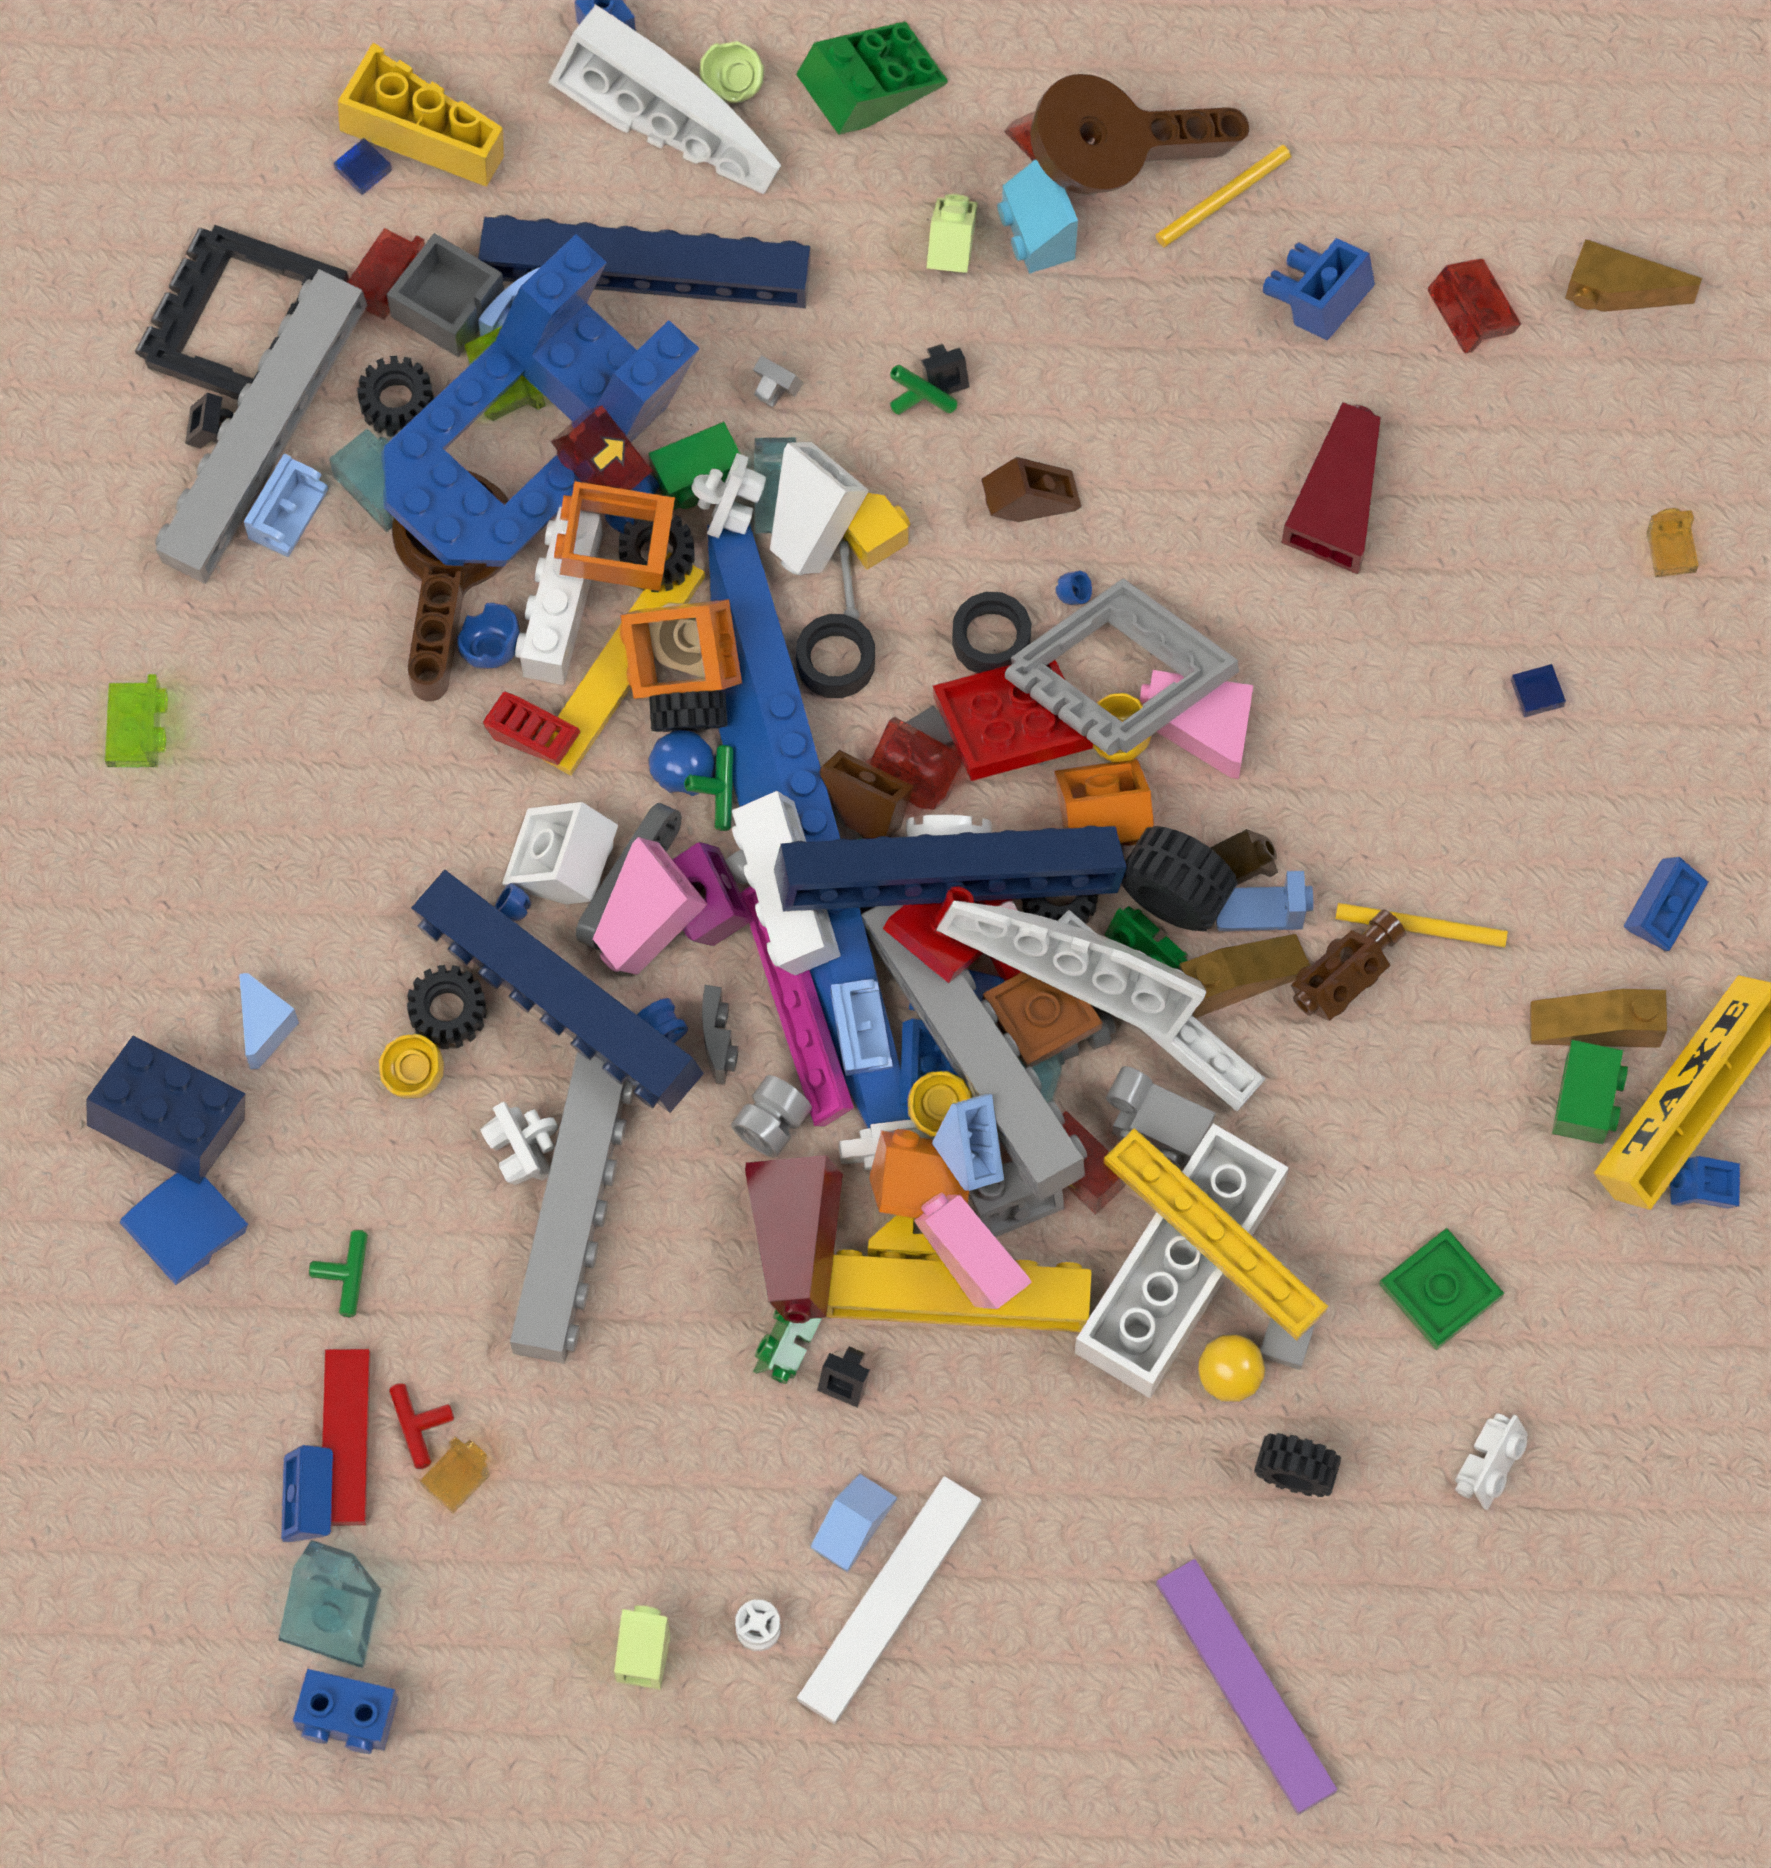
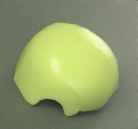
M739 41L724 44L715 43L702 57L699 75L702 82L724 102L738 103L754 97L755 93L759 92L764 79V66L758 53Z

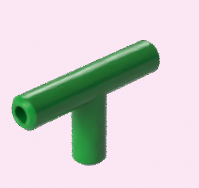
M900 364L892 368L890 372L891 379L909 389L891 401L890 407L895 414L901 415L923 399L948 414L956 410L958 402L952 396Z
M720 745L716 748V778L689 774L684 781V787L687 791L715 795L714 828L718 831H728L732 825L733 748L729 745Z
M353 1230L351 1232L346 1264L313 1260L309 1266V1276L311 1278L343 1281L339 1314L343 1317H354L357 1312L368 1234L363 1230Z

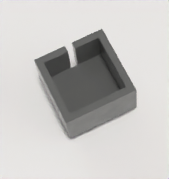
M433 233L387 293L391 317L459 357L479 331L478 319L482 313L504 291L502 273Z

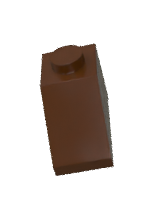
M1015 457L981 479L985 492V502L990 516L1023 522L1073 512L1081 508L1072 470Z
M841 750L836 752L821 767L819 774L846 827L858 832L865 839H874L881 836L891 838L901 828L914 788L913 785Z

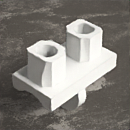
M736 454L725 483L721 481L722 472L717 469H712L709 475H699L694 479L692 491L699 498L698 506L702 509H709L711 503L716 504L712 513L713 519L707 532L708 535L719 538L723 528L745 535L752 517L753 508L734 502L736 496L757 503L766 481L765 476L746 468L749 457Z
M504 1101L495 1106L493 1110L496 1117L491 1119L480 1130L491 1149L499 1150L508 1143H511L515 1154L499 1163V1168L508 1183L517 1185L532 1177L541 1181L547 1179L550 1167L543 1153L554 1149L550 1136L558 1129L555 1119L551 1117L540 1119L535 1109L528 1111L523 1116L520 1108H509Z

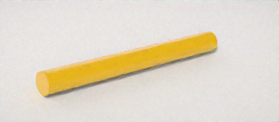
M1280 145L1155 234L1158 243L1165 248L1289 160L1291 153L1285 145Z
M1338 903L1335 919L1369 925V921L1381 910ZM1389 911L1401 922L1405 931L1503 948L1506 945L1508 934L1506 930Z

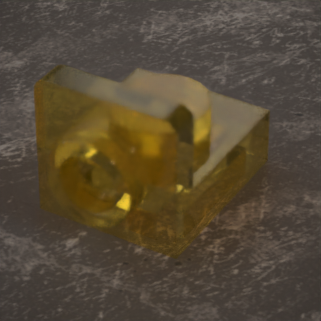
M1668 508L1651 516L1646 533L1655 577L1697 572L1699 565L1691 529L1694 521L1692 510L1681 511L1677 508Z
M456 1436L449 1442L450 1449L420 1480L421 1485L453 1514L490 1476L488 1466L485 1463L488 1459L486 1453L473 1441L468 1440L464 1444Z

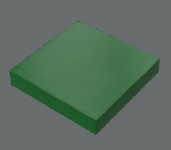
M1445 1228L1387 1274L1379 1283L1382 1289L1436 1350L1504 1296L1501 1288L1448 1228Z

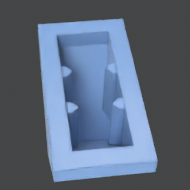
M249 973L239 974L245 1053L250 1069H259L299 1022L293 1007Z
M984 1094L951 1104L932 1142L933 1146L964 1190L970 1191L1003 1181L1004 1175L992 1094Z
M859 1474L833 1501L811 1544V1549L848 1572L896 1502L897 1497Z

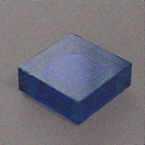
M364 138L334 162L335 170L361 195L392 171L391 163Z
M1552 664L1512 675L1511 683L1524 718L1565 706L1566 700Z

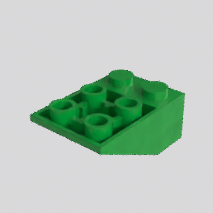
M906 21L814 42L796 73L838 135L868 128L945 86L948 82Z

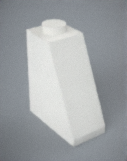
M812 442L787 443L784 449L770 550L782 560V566L796 575L823 572L869 492L866 487Z

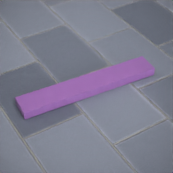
M1196 1559L1157 1580V1587L1297 1815L1335 1794L1338 1789Z

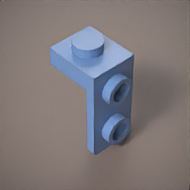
M1287 871L1284 887L1235 888L1216 919L1217 930L1303 929L1306 912L1313 911V887L1305 886L1304 871Z

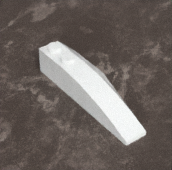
M597 5L592 8L573 32L548 82L613 127L626 133L633 129L648 136L647 142L659 148L667 144L683 151V158L695 164L699 162L716 166L718 174L762 194L767 191L781 167V164L747 124L695 74L663 49Z
M953 901L937 927V931L1170 1043L1206 994V990L1200 981L1184 974L1178 969L1171 968L1146 956L1141 951L1134 950L1124 944L1083 928L1039 915L997 906Z

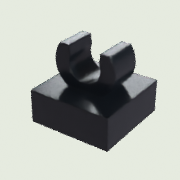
M943 344L927 348V353L930 357L921 360L924 380L947 394L970 387L966 359L960 347L950 351H946Z
M207 392L190 406L185 444L202 448L210 440L218 443L219 422L223 423L227 418L232 419L234 415L231 410L221 409L222 397Z
M850 1346L847 1348L843 1358L829 1353L822 1367L817 1391L858 1408L864 1396L870 1373L869 1369L860 1365L865 1353Z

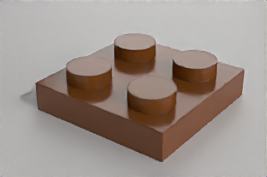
M1024 972L983 993V1000L986 999L994 1009L998 1018L997 1024L1003 1033H1009L1014 1039L1020 1051V1056L1018 1057L1025 1068L1040 1064L1102 1029V1021L1091 1004Z

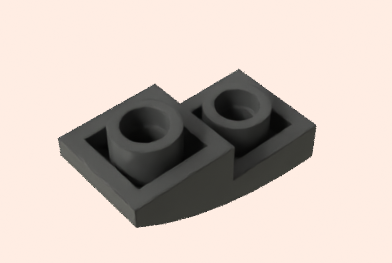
M705 985L702 1019L706 1055L716 1084L725 1085L727 1071L735 1072L739 1046L732 1045L731 1030L725 1029L729 1014V1003L723 1002L722 987Z

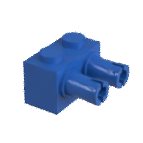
M1335 238L1323 254L1310 249L1300 242L1294 245L1295 250L1291 249L1288 253L1287 265L1306 274L1300 281H1296L1274 270L1270 273L1271 277L1268 276L1263 284V293L1291 306L1295 326L1327 341L1375 286L1370 253L1338 238Z

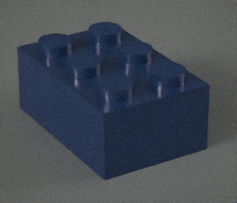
M132 1035L86 1098L87 1126L200 1184L245 1121L246 1093Z

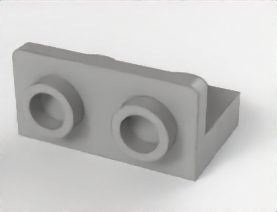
M1013 1161L1002 1165L1003 1181L969 1191V1197L974 1205L975 1214L995 1237L1065 1209L1062 1190L1039 1201Z

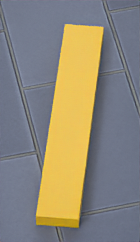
M671 552L667 554L665 561L671 557ZM692 565L693 570L690 576L685 573V582L680 586L674 581L672 582L673 589L666 591L665 585H661L659 592H651L650 589L643 590L629 612L662 607L669 603L688 604L705 579V571ZM621 624L558 715L559 718L578 727L581 733L559 765L548 761L545 762L572 776L631 688L627 680L628 661L626 648L620 637ZM555 731L545 745L547 748L553 742L558 732Z
M1135 1128L1104 1157V1164L1296 1341L1327 1311V1304Z

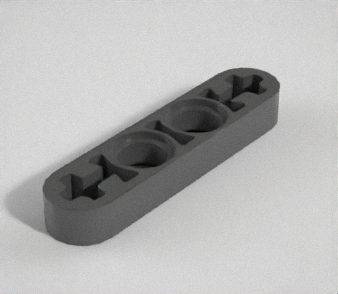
M657 803L648 811L582 914L576 928V938L579 942L600 950L593 937L632 843L638 837L660 843L667 852L680 830L682 816L678 810L662 803Z

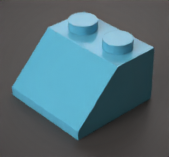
M1035 159L1003 185L1002 202L997 203L998 213L1003 226L1010 225L1014 237L1011 238V244L1015 257L1018 261L1024 260L1029 274L1075 260L1078 219L1065 188L1049 178Z

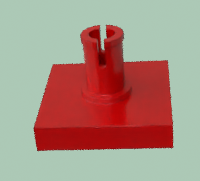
M952 887L947 892L943 903L903 905L887 919L882 928L948 984L983 954V952L937 931L940 921L953 901L974 903L972 894L962 887Z

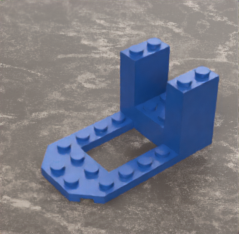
M577 234L520 286L496 341L395 435L381 452L382 469H384V509L445 565L463 566L464 563H486V566L504 567L548 524L549 520L557 516L559 506L562 507L563 496H572L574 481L590 483L601 473L591 460L592 457L606 446L600 436L625 440V448L632 443L669 406L700 349L668 320L637 350L594 311L587 302L607 262ZM524 376L575 423L581 431L503 505L445 449L519 378Z

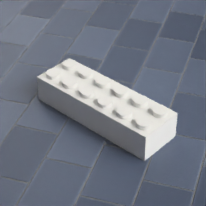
M1213 1123L1182 1172L1252 1236L1283 1188L1289 1167ZM1156 1212L1076 1338L1074 1353L1148 1398H1151L1227 1276Z

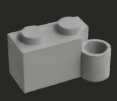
M1123 1066L1120 1069L1106 1096V1100L1112 1106L1121 1110L1112 1134L1118 1136V1141L1121 1142L1135 1128L1179 1169L1180 1167H1186L1214 1123L1215 1112L1152 1083V1080L1147 1075L1132 1067Z

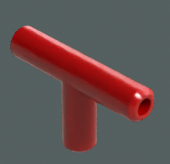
M403 1383L392 1385L389 1393L414 1467L419 1470L427 1468L431 1465L432 1461L422 1431L453 1421L454 1415L451 1406L446 1404L416 1415L406 1385Z

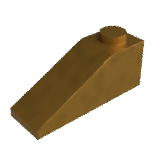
M1585 239L1570 278L1565 299L1572 301L1580 308L1587 310L1596 309L1602 312L1694 304L1703 278Z
M1291 934L1220 948L1181 963L1179 970L1200 981L1206 990L1204 999L1192 1013L1194 1018H1198L1295 981L1298 972L1302 968L1311 965L1297 935Z
M1616 989L1530 1002L1531 1044L1570 1045L1572 1040L1610 1047L1660 1048L1667 1033L1666 990Z

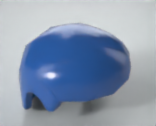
M491 602L485 604L484 610L480 615H467L462 630L457 637L460 655L470 665L479 669L498 668L507 664L515 656L517 639L520 634L516 614L507 605Z
M676 730L661 737L656 741L648 757L651 776L659 783L660 787L669 793L684 792L690 796L698 795L700 793L690 792L685 789V778L689 774L714 778L716 775V755L701 736L691 731Z

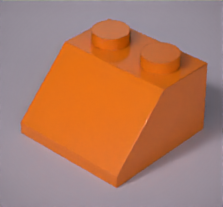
M1138 759L1054 771L1064 829L1083 828L1086 826H1115L1120 844L1132 846L1136 845L1146 828L1154 826L1151 791Z
M896 1129L894 1133L881 1130L869 1176L879 1212L917 1219L924 1214L921 1207L934 1196L943 1193L945 1197L948 1195H960L968 1204L969 1191L964 1190L933 1146L932 1139L921 1138L917 1133L906 1129Z

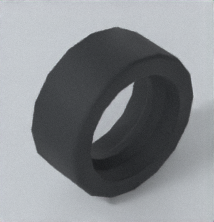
M986 591L971 596L960 605L953 618L952 646L957 659L968 670L977 674L1012 665L1011 657L1031 643L1032 623L1028 612L1016 598L1002 592ZM985 614H997L1009 619L1017 631L1013 646L1007 651L997 654L983 653L974 649L967 638V628L971 621Z
M827 614L814 619L803 628L797 640L796 668L801 681L812 692L825 698H845L857 694L869 683L875 671V643L870 631L859 620L845 614ZM830 636L845 637L858 645L861 653L860 662L854 671L846 675H825L818 672L811 661V651L814 645Z

